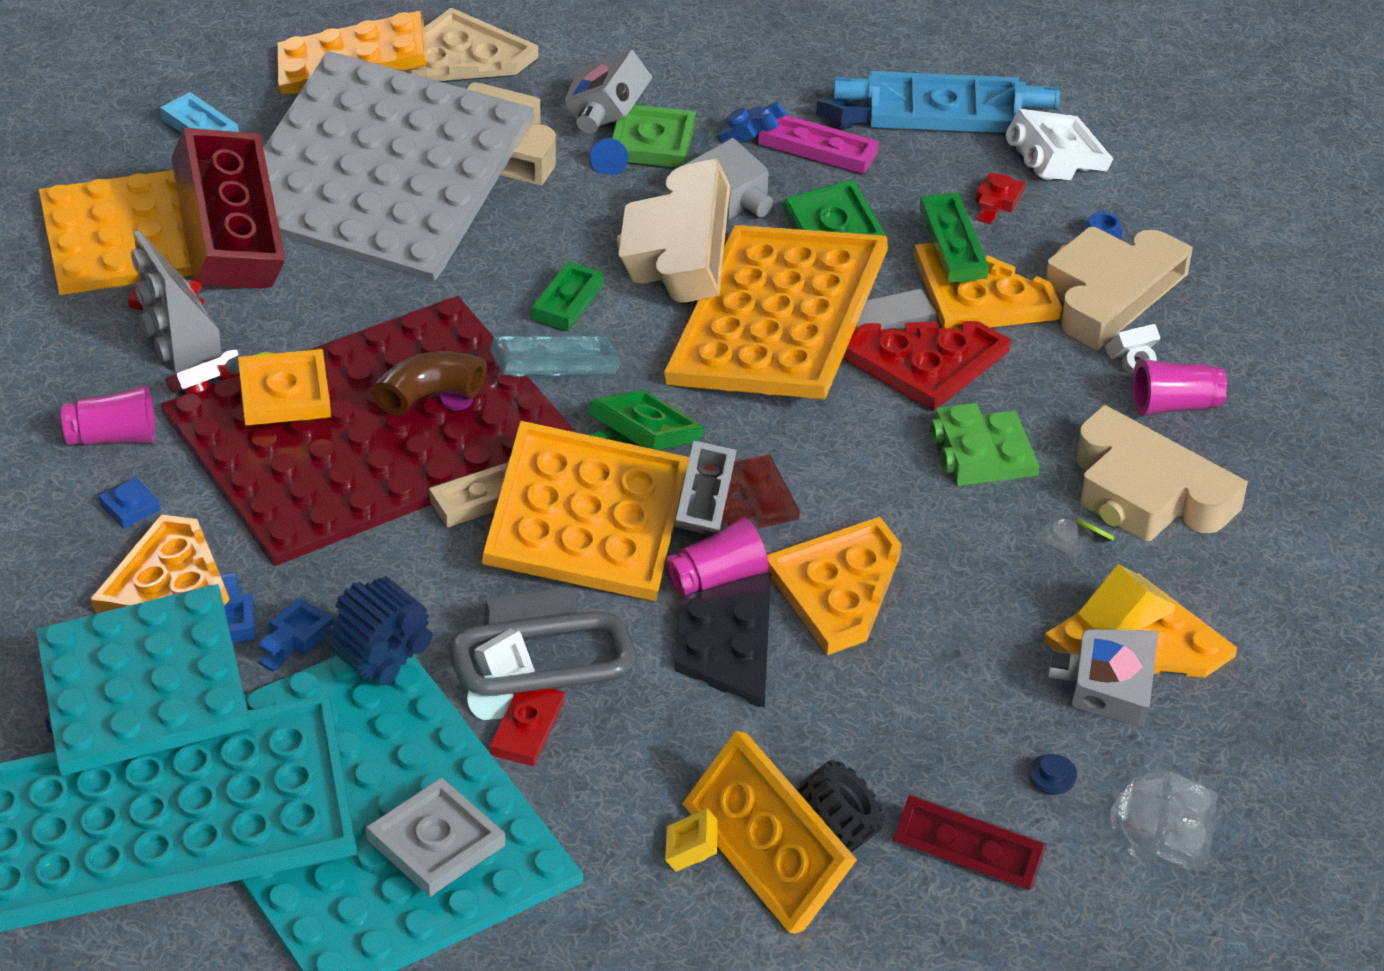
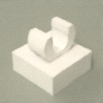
M1152 324L1119 332L1105 345V348L1111 359L1123 357L1122 367L1130 373L1133 372L1136 364L1134 356L1157 361L1156 354L1151 347L1160 340L1156 325Z
M508 629L474 649L475 654L473 656L479 671L484 676L501 677L535 671L519 630Z

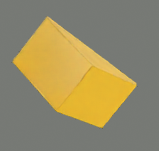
M1118 564L1078 612L1077 620L1087 630H1140L1175 612L1176 605L1147 578Z

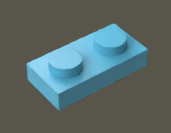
M191 92L160 107L161 120L182 133L183 128L239 132L238 124Z

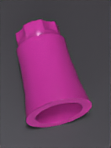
M1140 358L1133 370L1132 395L1141 417L1162 412L1205 410L1208 407H1221L1227 397V377L1225 370L1220 369V367H1208L1206 364L1166 363Z
M148 385L120 393L79 399L78 403H66L61 407V422L67 445L83 443L87 446L128 442L155 444V415Z
M742 517L722 531L700 542L682 548L680 553L666 558V568L670 581L681 596L754 575L768 573L769 568L763 542L754 525L746 517Z

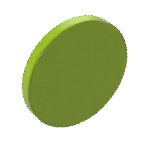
M1076 517L1075 522L1114 541L1115 536Z

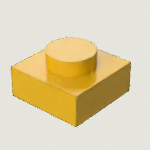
M708 808L667 826L665 861L675 872L695 863H701L708 857L717 854L718 820Z

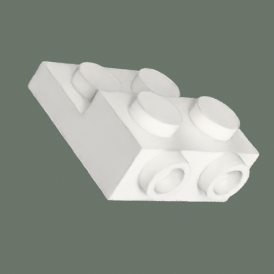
M1018 109L1006 132L1008 144L1016 146L1017 152L1024 156L1026 166L1034 168L1035 174L1045 180H1052L1054 178L1071 180L1077 169L1085 172L1090 169L1107 171L1113 161L1112 156L1078 116Z

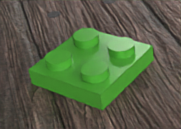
M634 105L624 118L617 120L612 138L619 140L626 147L628 162L678 168L685 165L696 124V111Z

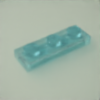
M607 336L494 337L490 348L503 374L512 376H523L525 374H548L552 376H560L562 374H617L621 363L619 355Z

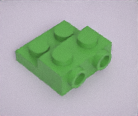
M977 403L936 408L935 419L930 420L929 423L930 438L933 445L940 444L942 448L941 465L944 473H952L956 486L1039 475V463L1016 410L981 414Z

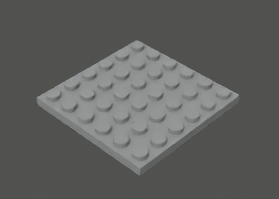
M328 50L263 147L280 235L435 281L444 270L513 155L514 150L534 119L533 107Z

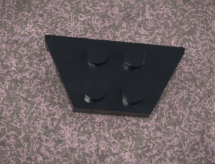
M771 573L754 575L680 597L675 659L676 672L692 679L703 680L710 687L724 693L730 690L750 699V704L765 708Z

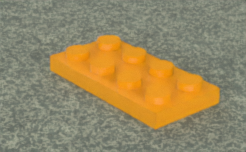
M420 11L402 12L389 18L375 21L366 20L353 26L340 29L331 28L321 33L304 37L295 36L286 41L277 42L278 85L281 94H299L328 50L400 71L427 65L424 21Z
M735 731L682 803L691 815L708 808L717 818V847L789 933L797 934L806 929L857 861L753 739L744 732Z

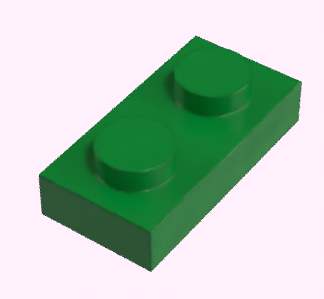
M567 261L532 306V320L569 331L604 285V272Z

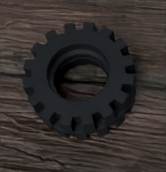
M829 760L801 782L797 791L845 847L853 852L883 828L885 817L880 813L883 809L881 804L875 801L874 798L877 796L873 790H869L866 787L867 782L862 777L858 778L856 776L855 770L851 767L846 769L843 762Z

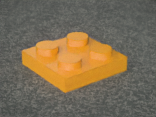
M323 349L238 357L245 425L331 417Z

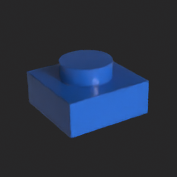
M136 477L99 495L100 506L123 529L161 510L160 501Z

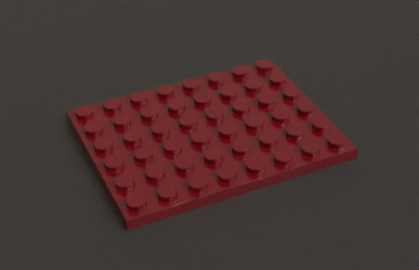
M459 296L443 300L309 349H323L331 417L245 425L240 375L210 385L204 391L198 393L191 392L161 403L162 413L274 567L432 505L429 495V488L508 463L520 421L577 433ZM453 351L475 355L486 360L487 373L484 384L478 395L473 398V403L463 410L445 408L440 401L441 393L419 399L404 415H391L377 405L371 393L374 384L394 365L421 353Z

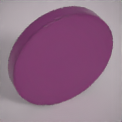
M441 393L440 395L441 404L450 410H463L473 403V398L470 399L457 394Z

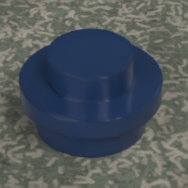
M1045 754L1037 757L1031 763L1029 778L1032 784L1041 792L1049 795H1059L1069 791L1075 785L1077 770L1075 765L1066 757L1057 754Z

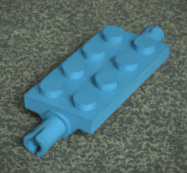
M871 71V75L868 78L835 76L834 100L867 101V104L871 105V127L1006 133L1018 109L1045 108L1058 110L1060 90L1059 86H1029L1025 82L1019 81V77Z

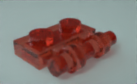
M770 454L734 462L722 523H727L730 526L742 517H753L759 529L799 520L800 510ZM706 465L703 468L708 471H719V469L711 465ZM740 492L744 500L739 501L731 493Z

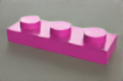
M788 115L777 119L779 124L777 128L759 132L758 144L861 174H865L878 154L879 141Z

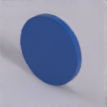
M613 138L602 139L593 146L590 153V162L597 173L618 175L627 166L628 152L619 140Z

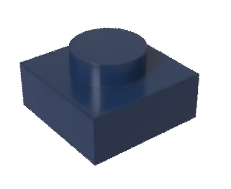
M839 99L818 100L816 115L830 119L831 126L852 128V123L868 122L870 107L849 100Z

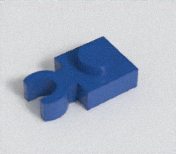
M774 102L764 108L761 105L746 110L744 107L739 108L727 116V123L717 136L722 143L731 138H734L739 143L750 140L760 131H770L779 126L777 119L785 117L786 112L779 102Z

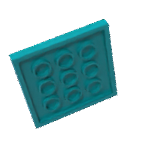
M219 583L36 629L57 763L62 776L252 728Z

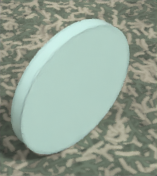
M488 675V676H484V677H486V678H493V677H498V676ZM468 691L467 702L470 711L476 717L482 720L501 719L505 716L514 695L482 696Z

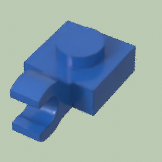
M237 571L220 574L230 598L224 607L232 642L237 643L257 639L255 604L252 594L243 595L242 587L238 586Z
M298 598L269 622L270 634L264 637L258 644L259 649L268 654L259 661V664L274 672L288 660L293 649L305 655L323 640L322 636L325 634L326 628L334 625V617Z

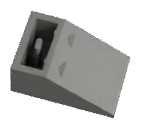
M140 230L135 231L136 249L131 250V259L136 272L139 274L140 281L135 283V291L144 311L143 314H139V323L146 338L153 336L159 360L161 362L169 361L174 371L178 372L216 359L221 354L218 327L184 277Z

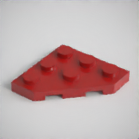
M962 321L961 328H939L938 322L905 323L904 329H881V323H864L853 332L843 359L935 411L936 408H939L1006 355L1010 350L1011 339L979 321Z

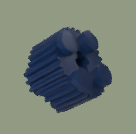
M385 576L378 578V580L374 579L372 584L367 582L364 585L362 582H353L350 589L346 588L343 596H338V602L335 605L339 609V615L333 619L334 625L326 628L325 634L322 636L324 645L364 679L368 681L374 680L382 686L394 681L400 671V665H405L406 660L412 658L413 653L419 654L429 646L433 634L426 628L429 624L427 621L429 615L427 614V609L424 608L425 606L389 577Z

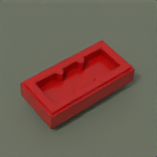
M550 688L515 693L490 744V754L494 757L534 767L563 707L565 692Z

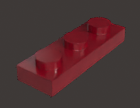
M913 794L908 795L893 839L899 843L1031 890L1035 883L1048 844Z

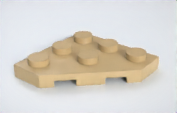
M450 8L424 27L427 65L403 71L436 81L517 75L538 58V45L454 8Z

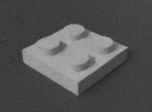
M440 778L366 827L367 840L429 897L505 846V832L443 778Z

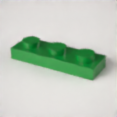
M959 192L921 196L919 209L948 283L987 279L989 265Z

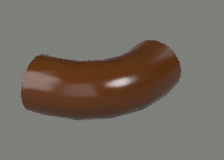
M453 351L421 353L394 365L374 384L371 393L374 401L381 409L397 416L404 415L416 401L431 394L451 393L471 399L478 395L484 384L487 373L486 360L475 355Z

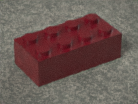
M183 128L171 158L193 281H197L205 286L260 289L273 287L285 262V256L261 134Z

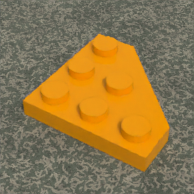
M933 243L917 244L914 247V260L942 328H961L962 321H979L991 328L1061 319L1062 306L1050 281L1038 276L1033 281L1015 274L1016 267L987 255L985 257L989 265L987 279L948 283Z
M161 515L90 600L95 612L101 613L218 583L224 606L230 598L198 520Z
M879 516L768 554V573H771L772 581L825 653L830 655L868 640L898 564L902 544Z
M1160 590L1176 605L1175 612L1140 629L1159 631L1154 674H1159L1160 671L1186 673V676L1205 678L1236 657L1237 647ZM1078 612L1045 633L1044 643L1055 651L1079 654L1083 632L1087 629L1077 620Z

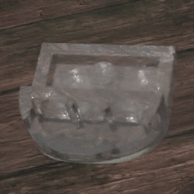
M1152 771L1133 780L1116 797L1110 814L1112 827L1114 830L1121 828L1130 842L1128 852L1137 859L1151 862L1158 855L1185 869L1203 872L1209 865L1218 793L1176 773Z

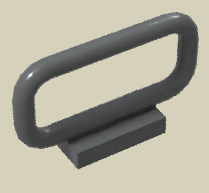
M574 587L485 598L484 625L463 630L455 636L450 649L456 675L462 686L478 695L499 696L609 681L623 677L632 670L636 661L635 647L627 627L622 620L613 614L603 611L577 613L578 598ZM508 629L519 630L522 638L600 629L610 634L618 658L604 663L486 678L475 672L469 655V648L474 645L484 644Z

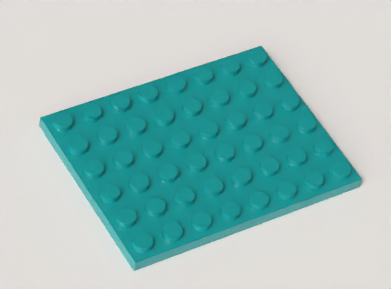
M414 655L406 660L405 665H400L397 677L387 685L381 686L374 680L368 681L338 656H335L245 694L248 711L329 694L333 709L358 855L238 880L298 971H397L583 883V872ZM443 778L505 832V846L429 897L367 840L366 827L429 785Z

